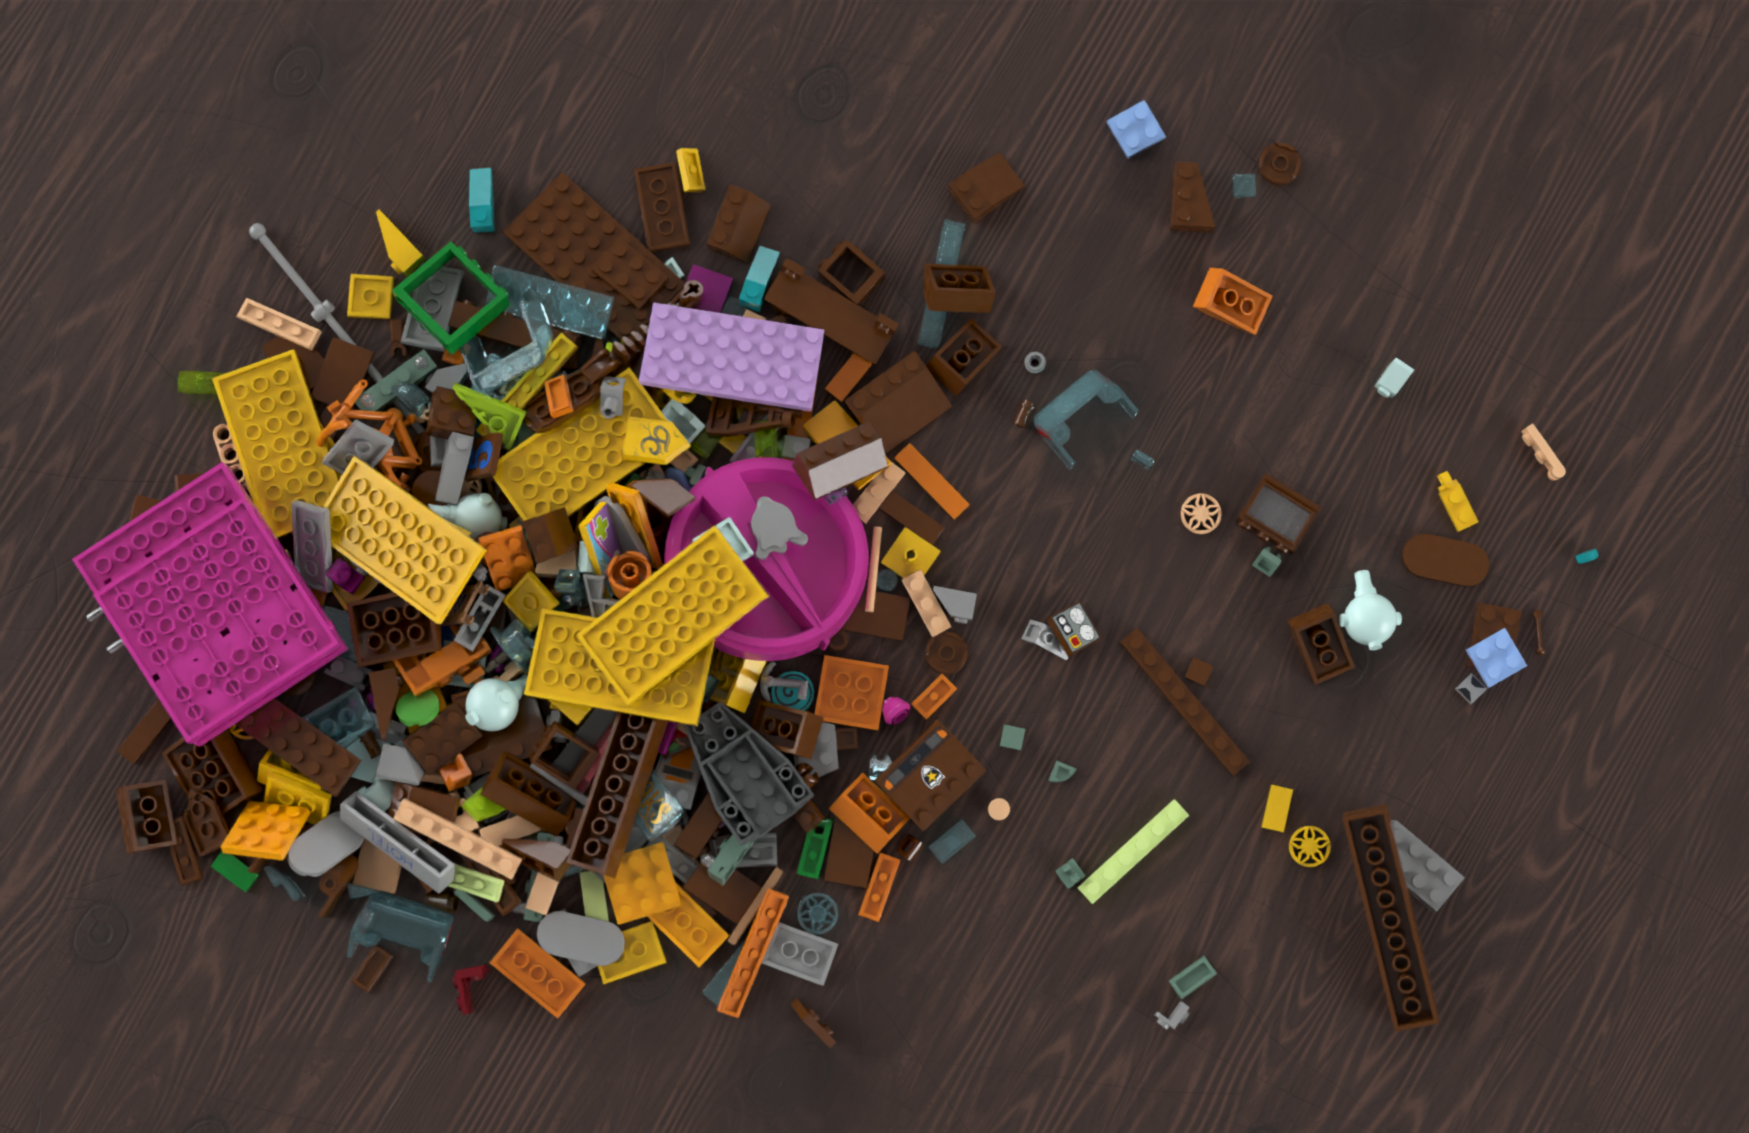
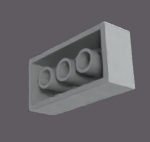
M1392 820L1408 891L1431 911L1437 912L1465 877L1397 820Z

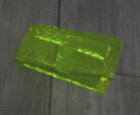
M768 420L754 421V423H764ZM770 429L754 432L756 458L780 459L777 430Z

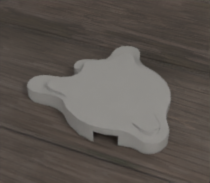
M766 496L758 499L757 508L751 520L752 533L757 540V550L755 553L757 559L764 560L771 552L785 553L787 542H792L799 546H804L807 543L808 536L797 528L794 516L786 506L772 501Z

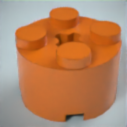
M627 551L622 555L618 554L610 561L607 569L611 591L619 599L624 598L653 575L648 559L636 551Z

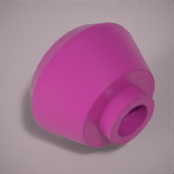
M889 697L886 699L882 707L885 722L890 725L902 722L910 713V704L899 697Z

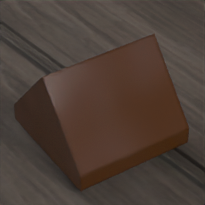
M908 834L896 852L912 863L925 845Z

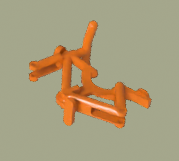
M361 380L353 387L342 404L337 400L327 407L333 416L329 424L321 431L317 439V445L323 447L328 437L336 430L348 429L352 424L348 418L385 420L380 430L377 431L389 436L393 430L405 457L393 456L391 447L377 465L388 479L400 487L402 484L393 473L392 467L415 469L422 463V459L418 456L406 429L417 421V416L412 413L403 420L402 412L397 408H391L387 412L350 410L368 385L366 380Z

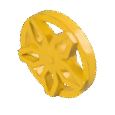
M1315 826L1299 828L1292 834L1289 841L1291 857L1295 862L1304 867H1315L1322 864L1328 858L1331 849L1330 840L1326 833ZM1309 829L1312 835L1311 838L1307 837ZM1305 830L1304 839L1295 838L1301 831ZM1314 830L1319 832L1323 837H1317L1316 839H1314ZM1319 840H1325V841H1326V842L1323 843L1322 845H1319V844H1318V841H1319ZM1294 841H1301V845L1298 846ZM1293 846L1297 849H1301V851L1298 853V857H1296V855L1294 854ZM1326 846V852L1323 856L1322 852L1318 849ZM1304 853L1306 857L1302 861H1300L1301 856ZM1319 853L1321 860L1317 859L1314 854ZM1310 855L1311 858L1314 861H1316V863L1308 864L1305 862L1309 859Z

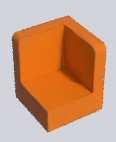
M461 753L456 755L454 763L439 768V773L449 792L470 784L472 773Z

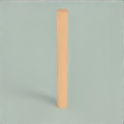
M877 526L873 528L865 612L870 613L874 612L882 527Z

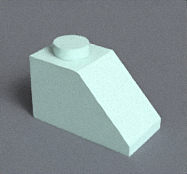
M1395 358L1388 365L1374 387L1378 389V393L1382 396L1393 398L1414 369L1398 358Z

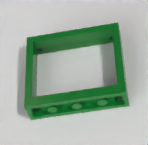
M449 242L392 290L396 300L451 355L511 306L508 300V292L502 286L498 288L494 284L495 280L489 273L484 274L480 270V265L474 259L470 260L461 246L456 247L452 242ZM455 257L495 298L452 335H449L409 294Z

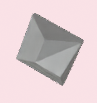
M402 740L394 745L383 744L376 777L419 786L426 770Z

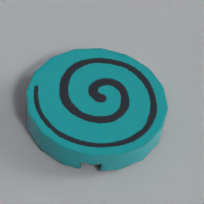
M789 671L777 677L808 681L806 699L800 700L798 699L799 689L772 686L771 695L774 704L803 711L807 710L812 704L815 694L813 683L808 676L801 672Z

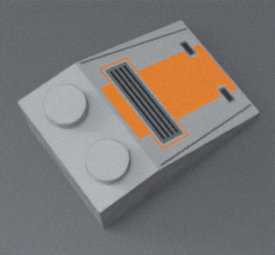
M692 747L666 760L662 754L660 755L652 781L654 788L649 793L648 798L658 790L660 794L652 800H658L663 797L665 800L659 802L689 810L693 809L702 773Z

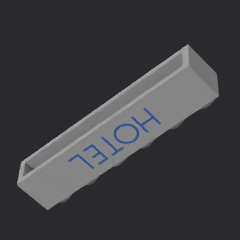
M355 791L340 804L341 821L437 893L444 890L454 880L455 864Z

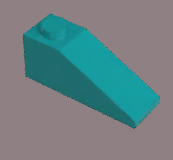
M491 168L470 169L469 212L470 227L474 233L495 231Z
M759 246L739 297L740 306L758 312L761 311L780 252Z

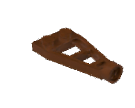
M713 396L706 433L708 436L730 437L776 428H794L796 414L794 411H786L771 405ZM741 407L749 411L746 422L740 424L731 423L734 408ZM756 411L769 412L768 421L754 423Z

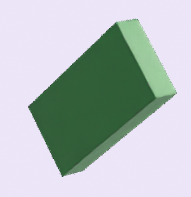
M222 851L211 865L213 869L244 892L250 889L260 875L259 873H250L248 871L250 867L235 855L226 854Z

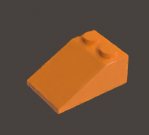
M1209 268L1193 307L1215 319L1256 335L1273 296L1222 268Z

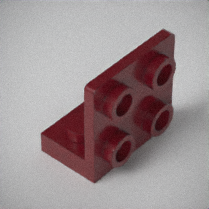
M488 964L455 971L456 975L453 976L454 988H458L460 997L457 998V1006L459 1011L462 1010L463 1015L474 1012L469 982L483 979V974L489 973Z

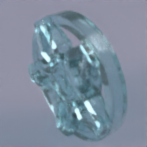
M812 893L800 902L797 910L798 921L803 929L809 933H826L837 922L838 907L830 896L823 893ZM821 896L825 899L818 905V901L814 897ZM809 898L815 902V905L812 907L810 906ZM829 900L827 908H824L822 906L823 903ZM806 902L807 907L810 910H805L801 912V908L803 904ZM831 905L834 907L835 916L830 912H826L830 909ZM809 913V918H801L802 915ZM826 915H829L834 920H826ZM810 920H812V922H811V927H812V929H809V928L803 923V921H808V922H809ZM822 921L831 924L828 928L821 930ZM815 922H819L817 931H815Z

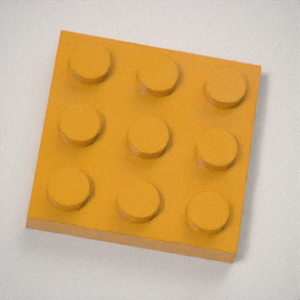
M248 801L221 845L222 852L283 860L310 815L309 809L307 807Z
M663 842L624 853L615 879L604 875L618 925L682 906Z

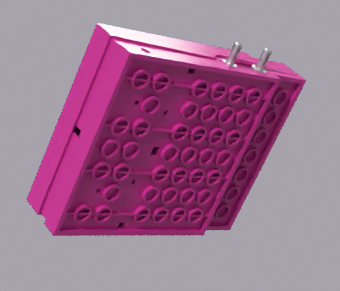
M223 462L72 559L100 605L99 608L87 615V619L90 618L89 621L92 622L102 614H106L121 638L107 647V650L112 649L109 651L112 654L124 645L127 647L186 742L190 744L194 743L201 747L349 650L257 506L252 502L232 469Z

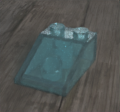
M357 687L352 688L302 717L344 748L349 747L376 726Z

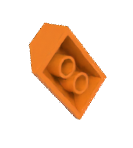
M864 773L829 808L876 853L910 819Z

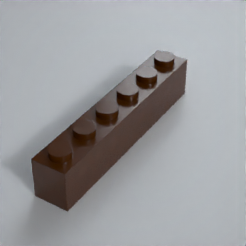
M464 300L463 303L456 301L448 326L453 330L459 329L482 308L475 307L476 304L468 300ZM504 312L475 336L541 356L561 332L557 331L555 326L545 323L543 326H540L532 319L524 318L520 320L516 319V315ZM564 329L562 333L579 347L581 340L576 336L577 333ZM579 348L567 360V364L574 365Z

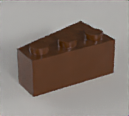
M1176 161L1173 167L1170 230L1213 233L1215 225L1198 163Z

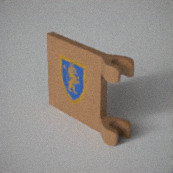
M480 580L476 584L464 586L441 625L443 627L456 624L471 625L475 617L469 616L467 613L477 593L487 595L490 586L483 585Z

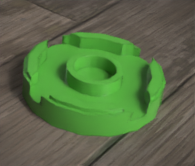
M427 690L417 697L410 691L399 699L396 705V714L401 723L406 726L413 727L416 724L422 726L431 722L438 715L440 701L435 692Z

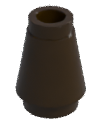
M453 892L427 893L424 899L425 906L448 914L456 912L459 904V897Z

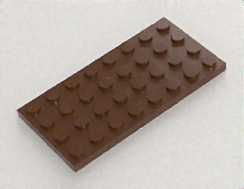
M563 172L502 231L511 242L576 299L580 305L620 341L624 336L629 339L632 331L638 332L641 324L645 326L648 324L653 303L667 305L685 285L676 274ZM618 237L668 276L665 284L641 310L591 271V267Z

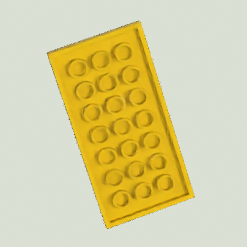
M294 349L212 378L253 502L277 538L293 533L291 502L298 500L323 507L339 481L337 471L322 464L323 458L329 452L327 442L323 447L317 445V439L322 431V427Z
M630 367L616 376L625 378L623 413L621 416L615 415L611 419L603 417L599 398L593 405L555 429L545 433H535L498 460L496 475L492 477L523 521L565 507L567 515L570 517L604 493L606 485L611 482L618 483L645 464V462L623 460L628 417L667 421V419L645 388L639 385V380ZM610 382V383H608V385H612V386H615V385H618V384H619V383H616V382Z
M353 456L323 508H327L330 511L331 546L437 624H442L487 550L356 456Z
M714 525L576 636L625 703L630 706L769 595L717 526Z
M542 608L524 695L698 726L714 640L628 706L576 636L597 618Z

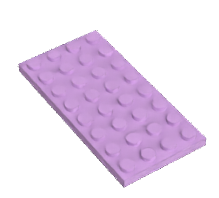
M653 303L639 385L812 412L824 330Z

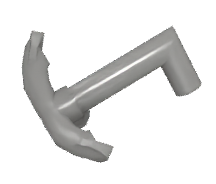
M775 662L769 663L764 668L761 674L760 691L767 702H772L768 692V687L771 686L799 689L798 699H806L808 681L769 676L776 665Z

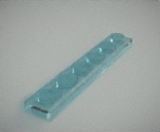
M944 219L935 264L957 265L965 229L964 223ZM926 304L918 345L939 349L947 311H929Z

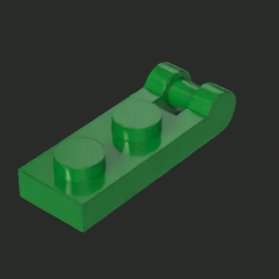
M827 818V820H823L816 826L824 828L823 835L814 833L815 828L807 833L797 874L814 879L819 878L833 819Z

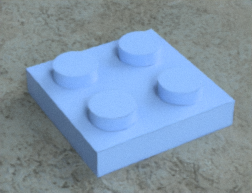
M1145 100L1107 120L1108 126L1128 159L1166 137Z
M1505 628L1466 649L1467 654L1488 688L1527 666Z

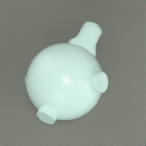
M487 493L467 494L458 500L457 505L447 504L440 506L428 504L427 506L445 520L472 532L470 538L473 540L484 532H499L500 529L505 530L507 527V517H502L499 505Z
M1368 570L1357 571L1354 573L1356 581L1355 598L1348 604L1345 613L1340 614L1339 624L1341 627H1345L1347 633L1356 642L1368 645L1369 650H1378L1382 648V643L1391 637L1396 625L1401 624V613L1395 611L1388 599L1377 594L1376 588L1371 583Z
M522 675L515 681L508 682L499 679H485L474 685L466 698L467 722L486 731H499L509 726L518 713V700L521 699L525 692L528 676Z

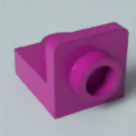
M340 558L336 559L325 574L337 586L350 594H354L365 579L362 574L355 571Z

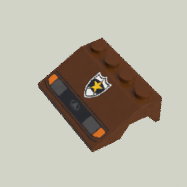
M937 719L874 781L924 832L987 770Z

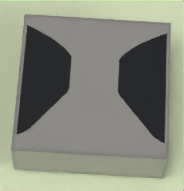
M1471 673L1455 690L1469 704H1472L1487 688Z

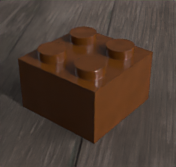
M437 386L431 397L426 435L448 440L451 433L456 432L473 437L477 416L472 412L469 405L456 395L455 390Z

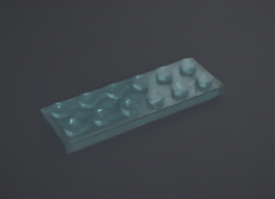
M494 265L492 277L495 280L494 284L498 288L502 286L509 294L508 300L511 306L503 312H509L523 318L605 339L614 300L613 296ZM489 290L485 306L495 298Z

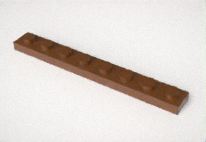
M1138 628L1120 642L1232 776L1250 762Z

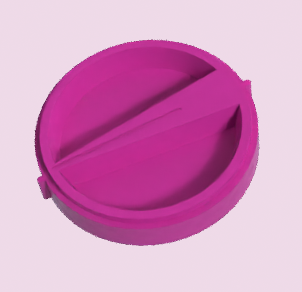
M759 457L732 462L715 471L708 467L704 478L689 491V493L695 496V501L675 512L669 527L664 551V565L692 544L694 538L728 517L734 522L754 552L751 557L743 562L769 596L714 639V647L736 657L756 661H777L803 655L817 647H820L821 650H826L830 639L843 627L851 616L865 587L868 574L869 551L867 537L857 511L840 489L814 501L793 469L792 464L794 461ZM760 497H769L772 501L783 504L792 512L797 528L808 536V541L804 546L787 542L785 553L771 552L766 559H757L755 555L757 540L752 533L751 520Z

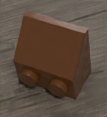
M565 507L523 521L536 563L579 549Z

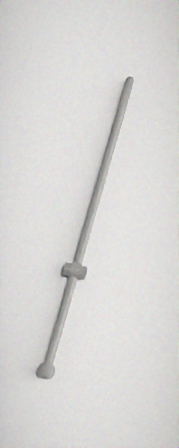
M255 223L249 229L250 236L255 240H259L314 306L315 310L310 313L311 316L318 323L324 319L341 340L356 345L332 316L331 312L335 310L333 304L327 299L322 303L266 236V229L262 224ZM370 364L368 373L378 383L383 377ZM400 398L393 402L405 418L412 414ZM414 422L411 425L418 434L426 431L421 423Z

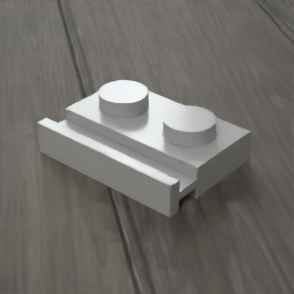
M766 833L756 839L737 867L777 866L776 833Z

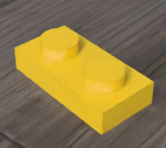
M681 148L677 150L684 192H702L706 190L698 149Z

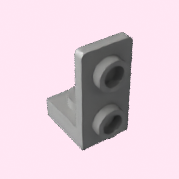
M1030 619L1021 639L1038 645L1067 660L1068 656L1051 627Z

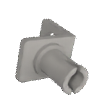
M603 378L600 388V406L603 417L611 419L615 415H622L625 378ZM610 382L619 383L618 385H615V386L608 385V383H610Z

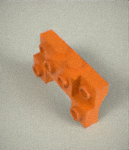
M462 624L450 626L454 636H456ZM482 636L473 652L454 641L421 661L416 656L393 660V663L414 696L417 697L433 687L437 688L438 686L444 687L452 682V678L457 675L463 676L471 670L470 667L473 666V663L492 652Z

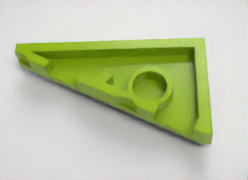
M454 382L452 389L455 390L456 395L469 405L472 412L483 424L489 427L492 433L498 432L503 434L502 442L507 450H511L526 411Z

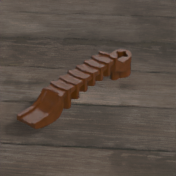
M696 280L688 281L667 305L695 309L701 303L703 294L702 284ZM650 318L646 326L644 324L639 326L638 332L632 331L629 339L624 336L621 339V344L617 341L613 342L611 352L608 349L601 350L580 368L579 372L590 381L591 385L608 373L618 371L620 367L626 366L628 361L635 359L636 355L640 352H644Z

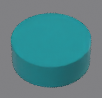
M1592 549L1575 557L1579 564H1583L1597 559L1599 555L1597 549Z

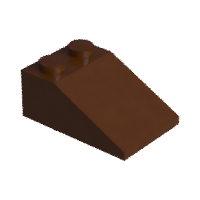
M999 152L951 182L948 191L974 224L1023 189L1025 185Z
M971 318L931 358L926 367L957 396L1002 349V346Z
M1327 603L1287 620L1315 685L1355 668L1335 612Z
M758 700L751 728L778 751L811 760L823 717L807 711Z
M396 782L388 813L391 818H394L402 800L406 798L455 823L460 798L420 784L416 786ZM398 822L399 824H401L402 826H404L406 829H408L410 832H414V833H418V834L424 835V834H422V833H420V832H418V831H416V830H414V829H412V828H410V827H408V826H406V825H404V824Z

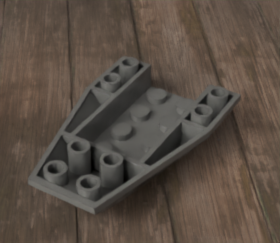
M722 702L717 703L699 716L698 726L689 724L684 726L715 810L740 845L762 837L794 815L814 796L789 759Z

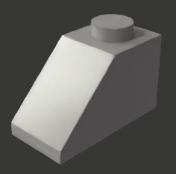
M468 363L437 369L435 373H431L428 376L425 388L433 394L437 386L452 389L454 382L463 385L473 371V368Z
M934 586V595L951 618H955L954 622L967 624V621H972L976 593Z

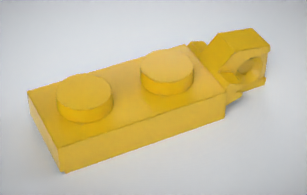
M1448 471L1439 474L1437 477L1442 486L1438 487L1440 492L1438 494L1456 530L1459 532L1478 523V519L1457 479L1452 481Z

